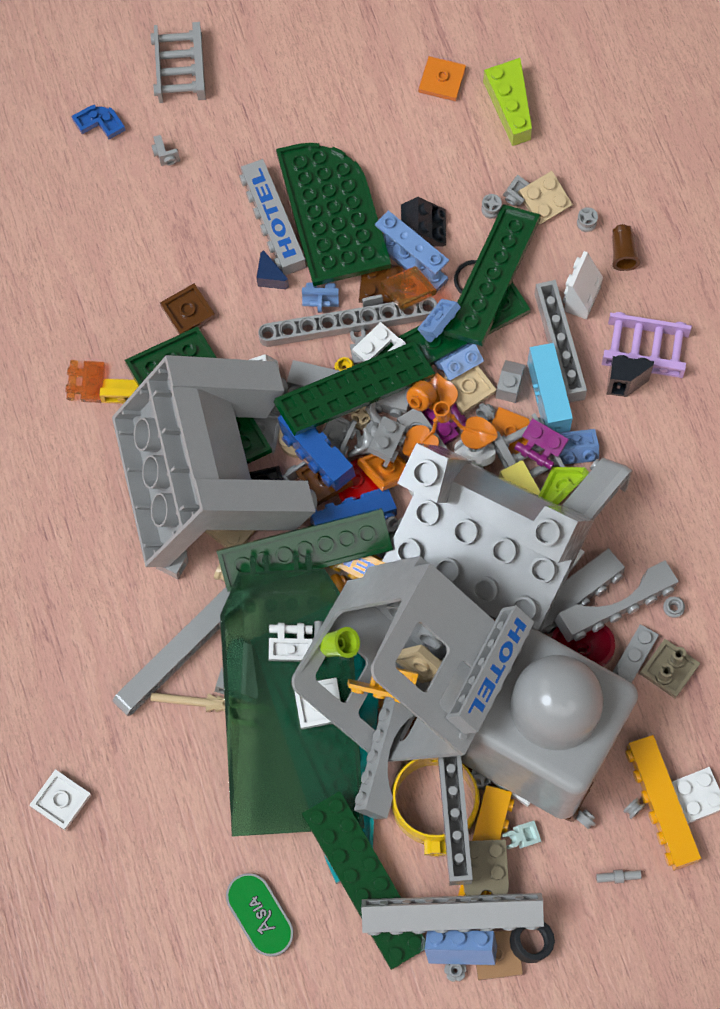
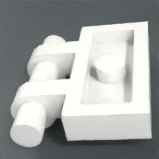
M285 623L269 625V633H278V638H269V661L301 662L312 643V639H304V634H312V626L304 625V623H297V625H285ZM284 633L297 634V639L284 638Z

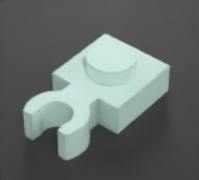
M535 821L513 827L514 831H509L502 835L503 838L507 836L511 838V844L506 846L507 849H512L518 845L519 848H524L541 842Z

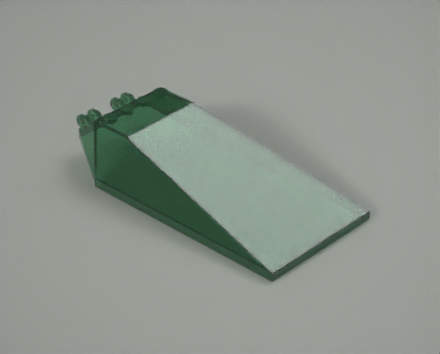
M297 553L292 554L293 570L269 571L268 555H263L262 565L264 572H256L255 556H250V572L238 573L220 614L232 837L311 832L301 813L339 791L360 827L364 828V814L354 811L355 798L359 793L362 783L359 745L334 724L301 729L295 691L292 687V677L300 662L269 661V638H278V633H269V625H278V623H285V625H297V623L311 625L312 634H304V639L314 638V622L325 621L340 595V591L324 568L312 569L311 553H306L305 555L306 569L299 570V556ZM284 633V638L297 639V634ZM354 656L351 658L325 657L322 665H320L316 672V680L337 678L340 698L343 703L351 693V688H348L347 684L348 679L355 680Z

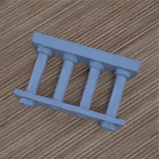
M389 210L375 223V226L384 233L383 237L389 257L398 265L403 266L404 270L435 294L448 281V277L440 270L449 262V259Z

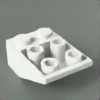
M584 251L581 258L577 257L573 266L574 271L567 279L565 296L562 303H565V312L587 320L601 288L603 276L588 252Z

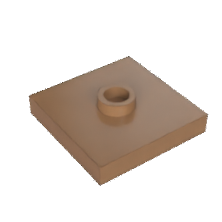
M511 931L494 932L497 942L495 965H476L478 981L523 975L521 960L514 955L510 948L509 939Z

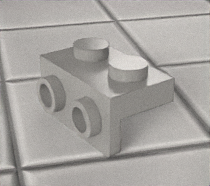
M383 416L367 452L385 460L383 466L387 468L390 461L394 463L399 451L395 450L396 447H401L406 436L403 435L406 426Z
M339 417L326 423L323 433L331 442V448L336 446L344 456L346 455L349 448L346 444L356 434L357 428H355L357 421L352 420L350 422Z

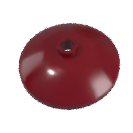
M605 624L602 629L596 632L592 630L587 632V635L581 640L575 641L573 639L569 642L566 641L558 626L552 633V639L602 667L612 659L616 642L612 631Z

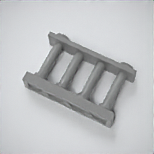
M192 22L193 30H189L187 33L159 35L158 25H154V33H151V44L155 45L157 84H153L154 96H158L159 103H163V93L188 91L197 93L198 100H206L200 22ZM186 40L194 42V47H190V49L160 51V42ZM186 57L195 59V64H191V66L161 68V59ZM186 74L196 76V81H192V83L162 85V76Z
M535 413L531 415L530 422L533 418L545 425L540 417L538 418ZM528 426L506 437L504 435L501 436L499 431L497 432L498 437L492 443L505 469L526 459L520 455L521 453L511 454L508 447L510 443L522 438ZM535 445L532 450L538 453L544 449ZM552 454L550 455L551 461L554 462L553 467H565L560 457L557 458ZM537 466L529 472L532 478L550 469L544 466Z

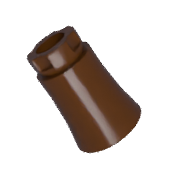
M625 224L617 225L612 230V267L618 271L633 270L641 262L637 253L632 227Z

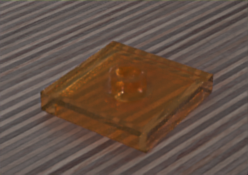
M416 266L381 281V287L401 310L436 295L435 287Z

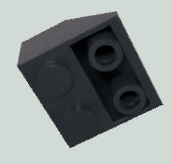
M420 197L401 204V221L433 247L446 246V209Z
M625 355L613 356L609 369L606 395L628 397L650 380L654 361H650L647 358L633 359Z

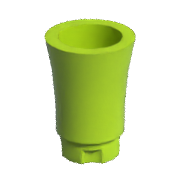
M343 627L337 631L327 633L319 647L326 657L351 658L359 651L360 638L353 628Z

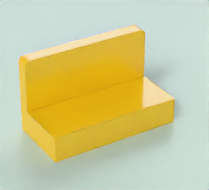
M104 379L103 388H100L102 403L124 404L138 388L135 380Z

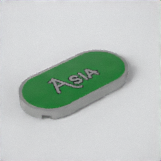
M251 873L242 874L234 878L227 888L226 901L252 947L259 954L269 957H276L285 953L293 940V927L266 881L260 876Z

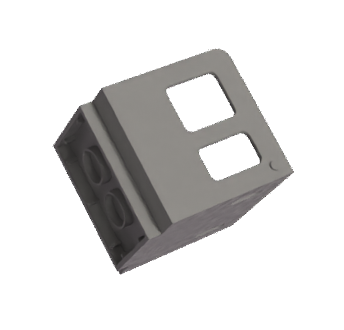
M421 556L368 567L362 578L346 582L293 674L292 687L297 694L367 753L371 751L375 730L359 717V709L369 692L357 694L351 691L347 700L343 703L316 680V672L326 657L319 647L324 636L343 627H351L360 638L358 653L366 661V666L357 681L370 684L372 676L380 686L414 714L396 734L390 748L388 762L465 755L476 733L463 734L445 717L495 621ZM422 644L429 648L435 657L441 659L442 663L432 681L420 683L417 680L415 685L397 670V668H404L396 660L402 649ZM415 717H417V719H416V721H415V723H414L412 729L410 730L408 736L403 740V738H404L405 734L407 733V731H408V729H409V727H410L412 721L414 720Z

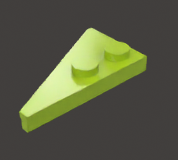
M552 467L539 496L558 505L589 474L588 470L585 467Z

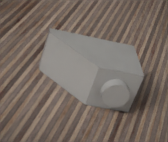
M505 360L497 386L496 399L516 403L525 368L524 364Z

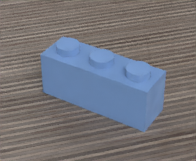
M448 930L445 933L427 931L425 953L429 964L495 965L497 942L494 931L459 932L458 930Z

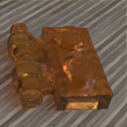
M71 360L70 367L67 368L69 378L68 384L65 387L66 399L73 401L75 394H81V402L102 403L100 388H103L105 362L84 361V367L80 369L78 368V361ZM77 377H82V386L76 385Z

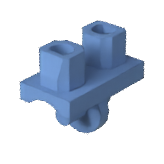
M307 282L306 286L302 287V306L317 307L318 313H322V307H339V288H336L335 283H327L325 288H317V286L313 287L312 283Z

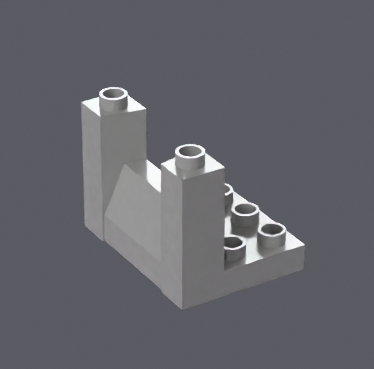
M166 355L112 416L145 567H169L206 530H296L316 512L317 497L315 492L309 488L308 481L251 480L236 417L267 418L275 406V398L288 393L287 382L284 378H281L276 361Z
M416 443L397 483L415 493L391 541L393 550L387 551L382 561L389 563L421 556L426 562L431 563L486 614L497 619L502 608L517 605L534 621L531 629L541 632L594 520L564 505H557L474 465L471 463V460L442 446Z

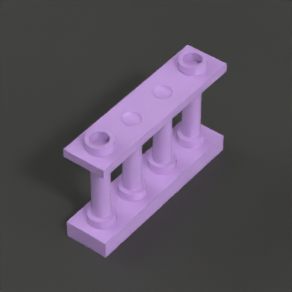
M622 312L610 313L608 325H614L611 349L604 350L602 365L610 366L612 357L618 355H625L633 359L647 358L650 361H654L652 373L683 378L686 363L680 361L683 337H689L691 325H687L684 322L672 323L629 316ZM622 327L634 329L630 353L619 351ZM643 330L655 332L652 353L649 357L639 354ZM663 333L675 335L672 359L670 360L659 357Z

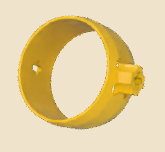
M438 758L412 760L400 770L394 780L391 790L393 796L391 802L393 817L399 828L409 838L424 844V856H445V834L429 835L421 833L409 826L398 811L396 794L403 780L419 768L438 766ZM462 764L463 779L471 789L474 802L472 813L467 819L469 830L477 815L479 790L473 775Z

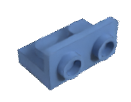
M441 299L418 327L419 332L428 342H432L434 338H437L443 332L446 325L455 317L461 307L455 301Z
M469 343L467 346L436 361L435 366L438 370L444 371L448 380H452L479 365L484 360L477 346Z
M595 429L559 433L569 439L559 456L563 464L593 462L599 459V443Z

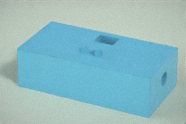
M550 343L530 347L527 365L540 418L545 426L557 433L570 432L573 417L555 345Z

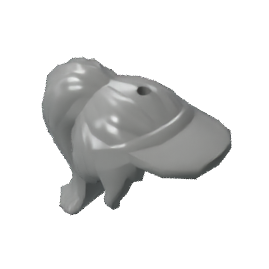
M377 402L369 404L365 408L371 421L363 429V435L360 434L359 430L356 431L357 446L355 445V449L348 452V457L371 454L367 452V449L382 420V417L376 412Z

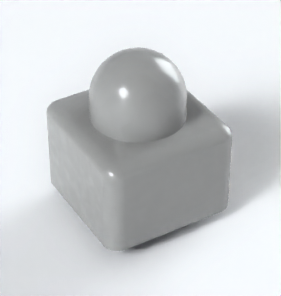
M530 629L531 633L525 639L521 647V653L516 657L511 672L504 680L503 688L493 702V708L488 712L483 727L475 734L465 755L461 756V761L467 767L554 817L567 819L575 814L638 700V692L636 687L626 679L540 631Z

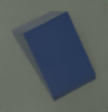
M263 250L260 252L257 272L258 287L286 290L289 288L288 278Z

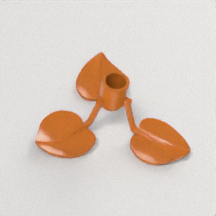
M436 373L429 381L437 393L436 401L429 407L430 410L434 411L435 415L432 430L430 431L424 425H416L409 429L405 435L402 452L410 457L416 443L439 446V439L433 435L436 431L437 423H447L450 419L461 430H464L461 434V440L470 449H481L495 441L498 435L494 426L482 417H470L467 419L465 426H463L456 419L455 415L451 413L450 409L458 398L456 387Z

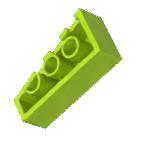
M521 58L485 69L483 83L511 145L515 146L531 140L532 126Z

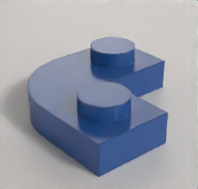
M94 104L71 116L81 134L88 132L98 125L108 139L125 131V126L110 107H96Z

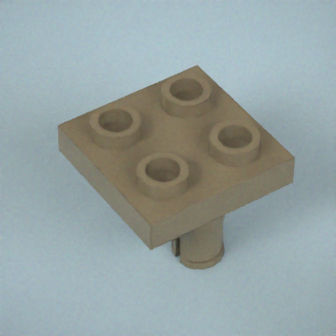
M664 639L644 666L640 675L676 699L700 663L686 654L684 648L676 647Z

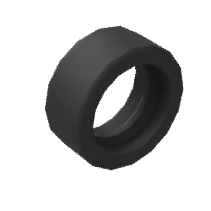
M544 922V927L537 929L544 940V947L537 954L528 953L521 944L520 935L526 929L525 927H519L511 931L509 939L510 948L514 955L523 962L537 963L548 957L553 951L555 944L554 933L546 922Z

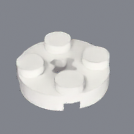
M462 440L455 444V453L471 460L472 464L481 468L495 460L493 443L481 449H470L463 444Z

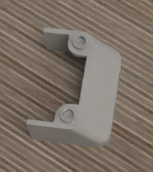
M606 458L596 459L590 467V473L563 505L594 520L619 489L624 492L627 490L633 470L626 465Z

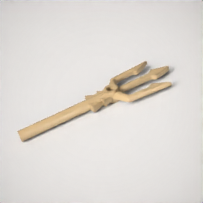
M257 688L258 694L265 691L266 689ZM151 693V701L206 707V712L213 710L215 712L224 711L230 724L261 730L263 729L252 719L249 721L233 719L231 708L258 711L260 714L274 711V709L263 703L258 706L232 703L234 699L232 696L222 698L217 695L216 698L208 693L207 698Z

